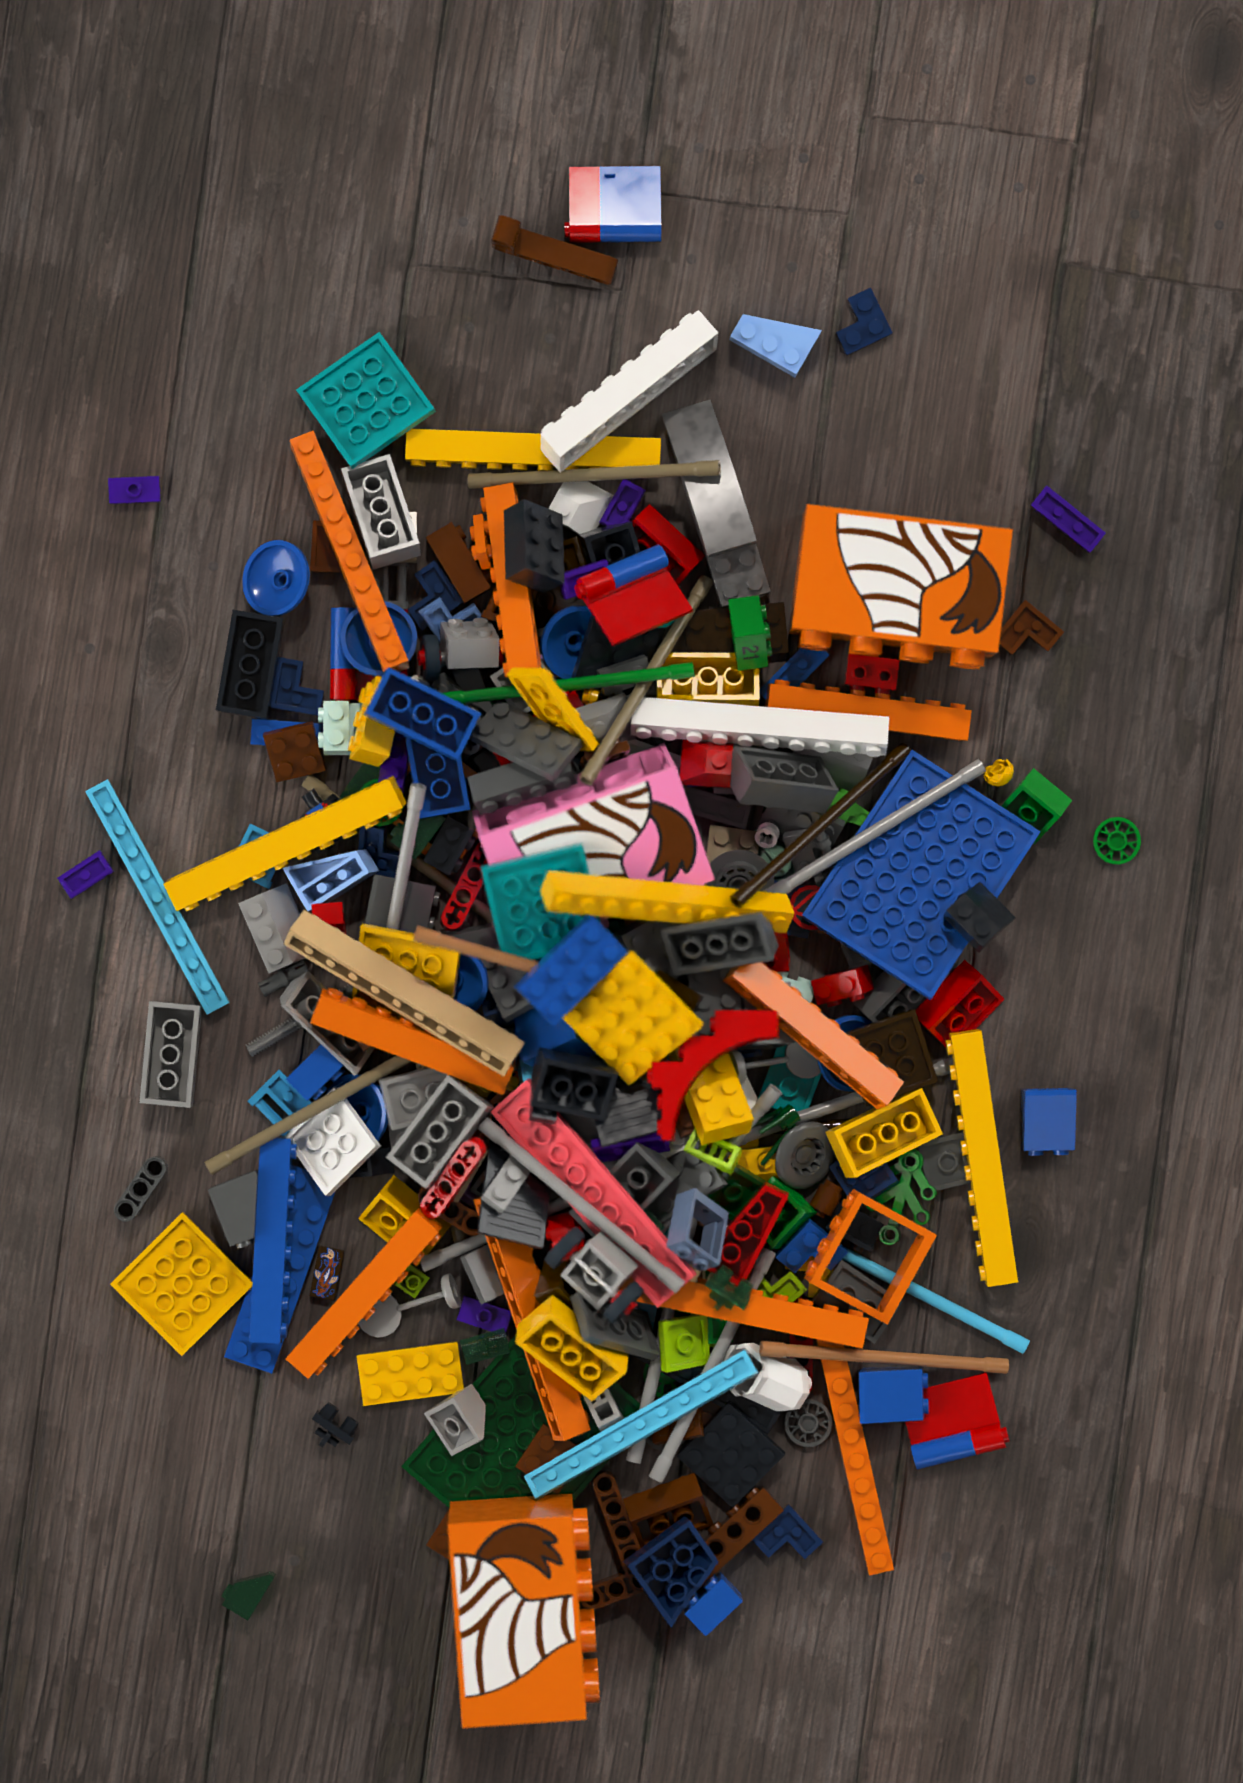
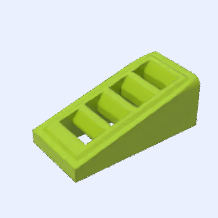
M694 1128L684 1151L732 1175L742 1155L741 1147L725 1140L713 1142L709 1153L706 1154L704 1152L708 1144L701 1145L699 1150L694 1149L699 1140ZM719 1147L722 1151L717 1159L714 1156ZM729 1152L732 1155L728 1163L724 1162V1159L727 1153Z

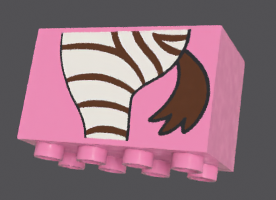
M665 743L603 764V768L592 786L580 781L579 776L582 773L580 772L578 773V783L571 785L567 789H558L546 793L542 797L527 799L518 805H509L497 809L493 813L480 815L478 809L472 811L478 835L489 864L582 842L590 875L705 886V883L715 880L676 766ZM599 916L601 925L605 929L608 928L610 925L609 917Z

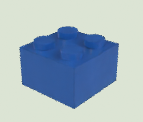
M321 1044L286 1080L307 1101L311 1098L317 1100L327 1090L324 1085L329 1080L334 1083L345 1072L342 1068L344 1065Z
M720 1572L717 1576L713 1575L704 1584L703 1589L699 1593H694L689 1604L684 1609V1614L707 1636L743 1602L742 1595Z

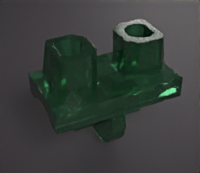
M724 1265L720 1266L715 1273L711 1271L705 1283V1286L712 1290L709 1297L716 1301L713 1308L718 1311L723 1305L731 1310L735 1304L744 1310L749 1303L753 1284L742 1278L736 1287L728 1282L733 1272Z
M504 1328L460 1340L466 1365L511 1353Z

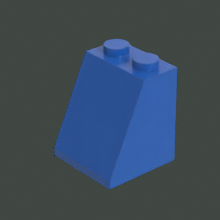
M535 1008L514 1018V1034L525 1042L519 1056L525 1064L531 1067L534 1066L539 1047L585 1057L598 1055L563 1019L554 1026Z
M1021 1089L1022 1150L1028 1151V1155H1043V1151L1053 1150V1155H1069V1150H1075L1076 1089Z
M923 1367L862 1368L859 1371L860 1424L924 1420V1414H929V1399H924V1388H928V1373H923Z

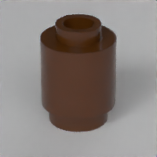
M828 1179L825 1180L824 1184L821 1183L809 1203L816 1210V1215L825 1218L826 1215L831 1217L843 1197L841 1195L843 1188Z

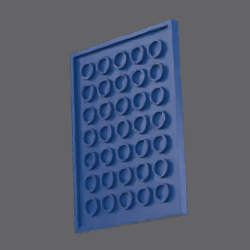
M911 750L855 836L953 775ZM963 784L839 860L802 914V918L931 1000L969 943L943 917L946 910L978 882H981L998 898L1041 831L972 787Z

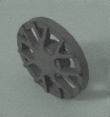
M806 1399L802 1405L805 1413L799 1416L795 1410L787 1411L784 1424L785 1430L793 1442L800 1446L813 1447L824 1442L829 1436L832 1429V1417L824 1404L814 1399ZM810 1403L818 1405L815 1414L808 1412ZM825 1412L828 1420L819 1422L816 1416ZM789 1417L798 1418V1425H788ZM818 1425L827 1429L823 1436L816 1432ZM800 1428L803 1434L799 1439H796L792 1434ZM806 1433H814L815 1442L807 1443Z

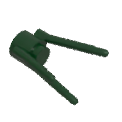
M790 1104L784 1108L779 1107L774 1112L761 1117L754 1125L755 1127L774 1118V1121L759 1130V1134L769 1131L776 1125L781 1130L787 1128L785 1133L760 1162L762 1166L775 1154L784 1136L801 1121L799 1114Z

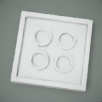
M333 1087L327 1094L336 1090L337 1087ZM347 1098L294 1127L284 1136V1138H293V1144H297V1157L325 1196H331L381 1146Z

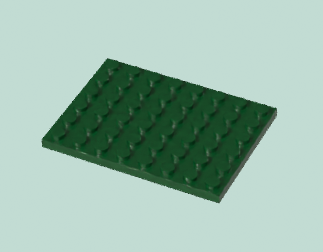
M517 1333L473 1383L474 1388L486 1405L484 1439L451 1456L433 1429L401 1466L448 1508H450V1502L534 1496L524 1478L527 1474L516 1468L515 1465L542 1424L549 1425L524 1350L515 1343ZM615 1382L609 1387L623 1418L639 1410L640 1402L618 1383ZM582 1393L580 1400L583 1408L589 1415L591 1430L569 1439L576 1445L601 1432ZM610 1459L566 1483L559 1494L572 1493L574 1501ZM552 1491L547 1495H555L556 1493Z

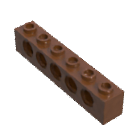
M763 1485L759 1489L756 1486L753 1487L745 1495L746 1501L740 1506L736 1504L733 1508L731 1507L726 1512L728 1517L722 1523L716 1521L707 1530L709 1535L703 1539L705 1543L709 1546L711 1542L718 1541L722 1544L723 1548L721 1552L714 1554L719 1562L702 1586L784 1511L779 1502ZM750 1507H757L760 1510V1515L756 1519H749L745 1515L746 1510ZM731 1524H737L741 1527V1533L738 1536L732 1537L728 1535L727 1528Z

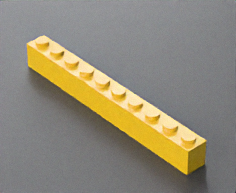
M411 429L406 432L405 460L406 462H411V466L425 467L426 462L436 463V467L450 468L451 463L461 464V468L476 469L477 464L487 465V469L501 470L502 465L512 466V470L526 471L528 466L538 467V471H549L555 467L541 451V434ZM606 436L565 470L660 465L661 438Z
M393 775L168 879L163 885L176 911L184 908L187 912L199 906L198 901L207 898L208 901L216 899L222 895L220 891L226 888L233 891L243 886V881L250 877L253 881L265 876L267 874L266 870L272 867L275 870H279L289 864L288 860L294 857L300 860L311 855V849L319 846L321 850L334 844L333 839L340 836L343 839L349 838L356 834V829L361 826H365L366 829L380 823L379 818L385 815L388 818H392L403 812L401 808L407 802Z
M554 871L547 872L540 890L547 911L683 924L761 912L772 923L774 932L780 933L787 932L794 916L793 908L785 893L757 891L747 903L738 908L730 899V896L738 889Z
M974 1029L949 1033L950 1040H946V1050L948 1055H952L953 1065H949L951 1080H956L957 1090H953L955 1106L959 1105L961 1115L957 1116L958 1130H963L964 1140L960 1141L962 1156L967 1155L968 1165L964 1166L966 1181H971L972 1190L967 1191L969 1205L974 1206L975 1215L971 1216L973 1231H978L979 1240L975 1241L977 1256L982 1258V1266H978L980 1280L985 1281L988 1287L1018 1283L982 1031Z

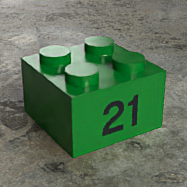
M759 595L728 599L731 634L738 671L768 667L767 656H772L770 641H766L771 639L769 624L763 622V620H767L765 605H760Z

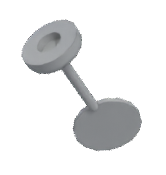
M797 1042L787 1045L785 1056L748 1063H745L742 1054L737 1050L728 1052L740 1084H743L746 1080V1069L786 1063L787 1068L792 1074L800 1078H812L821 1072L818 1060Z
M450 1273L443 1275L441 1278V1292L400 1305L394 1297L389 1295L383 1303L380 1300L375 1303L373 1307L376 1311L367 1321L362 1318L358 1324L370 1336L377 1338L386 1337L393 1333L400 1325L402 1310L443 1297L450 1308H460L461 1299L458 1287Z

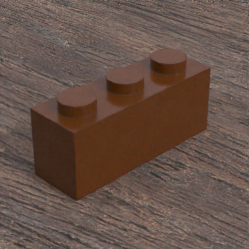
M450 522L428 535L426 539L466 605L491 590L489 583L492 582V579L486 569L480 570L476 563L478 560L474 561L471 547L468 549L463 541L467 537L461 526L455 527Z

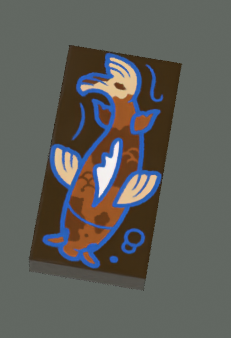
M319 1245L309 1296L335 1300L345 1250Z

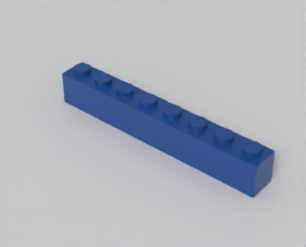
M277 1137L262 1145L259 1152L249 1342L280 1344L282 1343V1338H287L288 1324L283 1323L284 1312L288 1313L289 1297H285V1287L290 1286V1272H286V1262H291L292 1246H287L288 1236L293 1234V1221L289 1220V1210H294V1195H290L291 1185H295L296 1170L292 1169V1159L297 1158V1144H293V1138Z

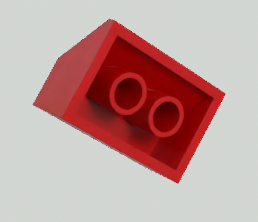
M650 504L632 521L640 551L659 544L667 555L669 562L668 571L678 586L705 557L696 546Z
M964 960L942 982L931 1000L927 998L915 1011L920 1024L946 1048V1040H950L949 1033L977 1029L1005 999L980 972Z

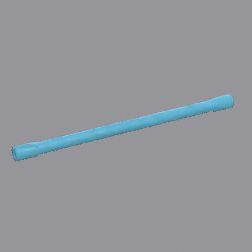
M847 1248L848 1253L842 1260L889 1284L892 1282L896 1274L895 1272ZM914 1282L910 1283L906 1293L1000 1340L1003 1344L1022 1354L1029 1345L1030 1340L1011 1330H1006Z

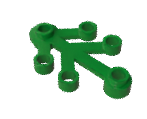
M912 1149L900 1155L898 1163L890 1167L894 1175L902 1172L900 1182L875 1199L883 1204L895 1197L892 1210L901 1215L905 1201H907L914 1214V1221L919 1225H925L930 1221V1214L922 1208L910 1186L912 1175L921 1188L920 1194L924 1200H933L937 1196V1190L929 1184L921 1170L924 1164L922 1154L918 1150ZM910 1156L915 1158L913 1166L907 1163V1159ZM927 1188L933 1191V1195L930 1198L925 1196ZM866 1205V1207H867L869 1210L875 1211L874 1209H872V1208H870V1207H868V1206ZM921 1212L926 1215L924 1222L918 1220V1214ZM889 1218L888 1225L880 1229L879 1238L885 1245H893L900 1240L901 1232L898 1228V1222ZM889 1230H893L895 1232L894 1239H889L887 1237V1232Z

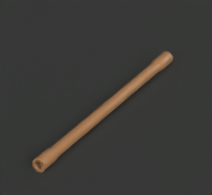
M419 926L416 927L413 937L415 942L433 947H441L525 972H529L538 963L534 960L446 936L440 932Z
M761 1341L759 1346V1354L763 1357L838 1360L978 1370L1007 1374L1009 1370V1360L1007 1358H976L794 1345L770 1341Z

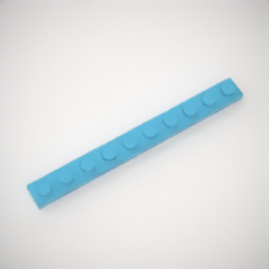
M109 779L85 791L205 1013L208 1015L230 1003L180 910L176 911L163 885L165 883Z
M743 1350L528 1473L524 1478L535 1499L538 1500L757 1375L758 1371L748 1352Z

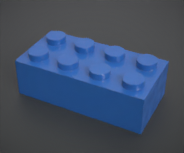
M388 667L385 669L363 715L456 761L459 759L481 713Z
M405 736L413 783L426 786L420 819L470 810L461 755L458 760L454 761Z
M585 915L514 987L550 1024L555 1026L628 951L593 915Z

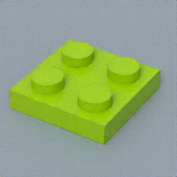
M691 1314L658 1321L661 1371L667 1373L706 1365L710 1357L707 1316Z

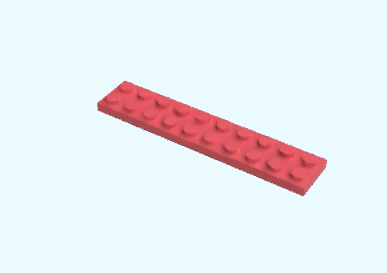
M530 1078L524 1081L490 1111L516 1143L660 1263L670 1268L685 1281L684 1285L697 1274L688 1262L678 1257L666 1247L668 1239L558 1111L557 1121L554 1125L529 1120ZM569 1204L595 1235L602 1231ZM605 1234L638 1265V1268L631 1277L643 1288L645 1294L657 1308L674 1294L655 1274Z

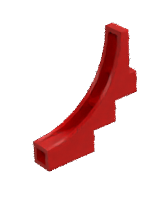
M715 1010V1017L710 1018V1031L715 1032V1036H690L679 1045V1058H683V1062H652V1068H648L647 1079L648 1084H652L654 1090H662V1094H658L657 1107L662 1109V1120H657V1135H661V1140L664 1142L675 1141L676 1124L682 1103L693 1083L707 1067L721 1056L740 1046L757 1041L779 1039L778 1011Z

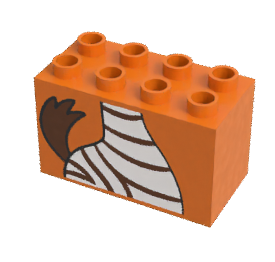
M807 504L802 516L788 634L799 635L798 648L828 651V648H831V640L834 639L850 641L848 654L879 657L882 654L883 646L900 647L899 660L929 664V661H933L935 651L951 654L950 667L980 670V667H984L985 658H991L998 653L1013 529Z
M572 1493L545 1495L538 1500L534 1496L450 1502L448 1535L462 1728L587 1720L586 1703L600 1702L598 1659H584L583 1656L585 1652H596L594 1608L580 1609V1602L593 1601L591 1558L577 1559L576 1551L589 1550L587 1508L573 1509Z

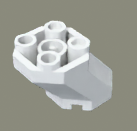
M755 1343L730 1345L721 1363L746 1350L758 1371L757 1375L730 1389L735 1396H743L774 1411H789L801 1408L810 1393L809 1389L812 1386V1380L808 1376V1371L796 1359L760 1356L759 1345Z

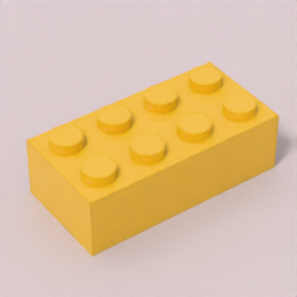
M670 653L662 667L693 662L695 677L656 681V698L759 706V668L738 671L735 653Z
M679 1046L670 1052V1062H683V1058H679ZM726 1053L703 1071L693 1083L684 1099L701 1145L750 1133L754 1120L730 1055Z
M922 1088L896 1096L890 1101L888 1106L878 1110L874 1107L825 1132L846 1178H856L943 1134Z
M553 1295L518 1324L515 1343L591 1401L627 1373L629 1354L583 1341L574 1311Z

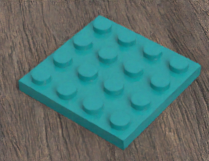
M380 332L296 389L352 469L371 458L436 412Z
M582 842L481 866L500 951L530 960L543 958L585 916V914L547 911L540 892L548 871L590 875ZM593 915L596 918V920L601 924L600 917Z

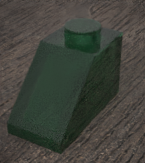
M436 816L419 819L412 855L413 859L416 860L443 825L446 818ZM399 822L390 833L393 836L390 842L400 849L405 822L403 825Z
M270 1571L238 1579L234 1585L229 1583L221 1595L225 1599L222 1606L248 1621L276 1573Z

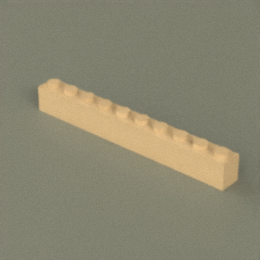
M304 910L288 932L284 945L500 1075L505 1076L518 1057L525 1042L516 1035L505 1031L494 1022L475 1013L471 1008L465 1007L449 995L432 987L426 981L417 978L406 969L397 966L384 956L367 948L361 942L352 939L339 929L322 921L316 915Z

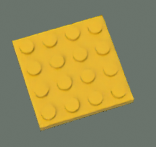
M364 923L361 925L359 942L384 956L397 966L406 969L412 975L426 981L432 987L455 1000L461 953L413 941L414 933ZM353 986L352 997L361 990ZM385 1006V1008L391 1011V1014L399 1017L402 1016L394 1010L390 1009L389 1007Z
M632 950L562 1018L610 1067L616 1068L618 1075L628 1085L648 1071V1068L652 1067V1062H659L703 1025V1022Z
M182 1212L110 1285L183 1356L252 1287V1281Z

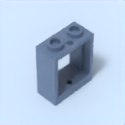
M696 1188L676 1194L666 1247L692 1265L696 1270L705 1271L719 1266L729 1213ZM692 1217L704 1225L700 1247L689 1240Z

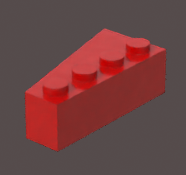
M765 1182L726 1227L719 1266L707 1270L743 1288L789 1193Z

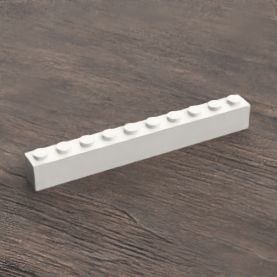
M643 697L631 718V735L643 739L659 737L668 741L684 739L693 743L709 741L718 745L734 743L744 747L758 745L769 749L783 747L794 751L808 749L820 753L833 751L841 752L845 755H853L855 753L866 754L870 757L886 756L888 744L889 717Z

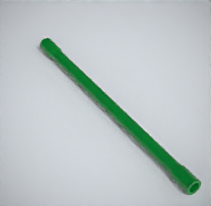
M693 662L672 664L666 667L554 681L561 690L567 692L665 679L695 677ZM513 685L441 693L463 705L522 697Z

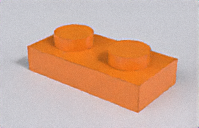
M483 514L473 515L474 526L470 527L471 539L475 541V545L471 546L474 561L478 560L481 570L492 568L491 559H489L487 552L489 536L485 534Z

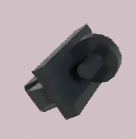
M330 1402L320 1412L317 1410L312 1420L328 1430L325 1432L318 1427L315 1431V1434L322 1438L319 1446L323 1448L326 1442L336 1447L339 1440L331 1436L332 1434L350 1445L355 1437L353 1434L359 1422L350 1416L346 1417L341 1426L332 1421L339 1409Z

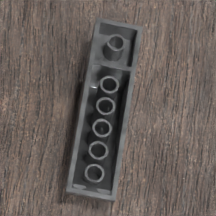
M711 400L662 414L677 464L720 460V476H681L720 607H728V599L756 595L761 597L770 594L771 591L756 545L757 539Z

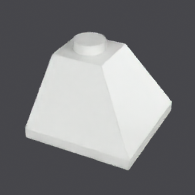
M588 481L563 482L549 509L562 514L564 527L577 534H582L598 528L599 521L614 495Z

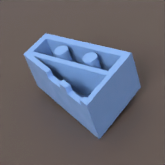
M743 314L729 340L795 378L822 330Z
M367 849L282 868L307 912L312 911L311 904L330 903L379 871Z

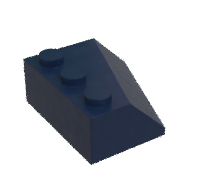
M685 1516L623 1561L651 1603L670 1627L674 1625L676 1618L686 1608L694 1593L702 1586L719 1562L694 1525Z

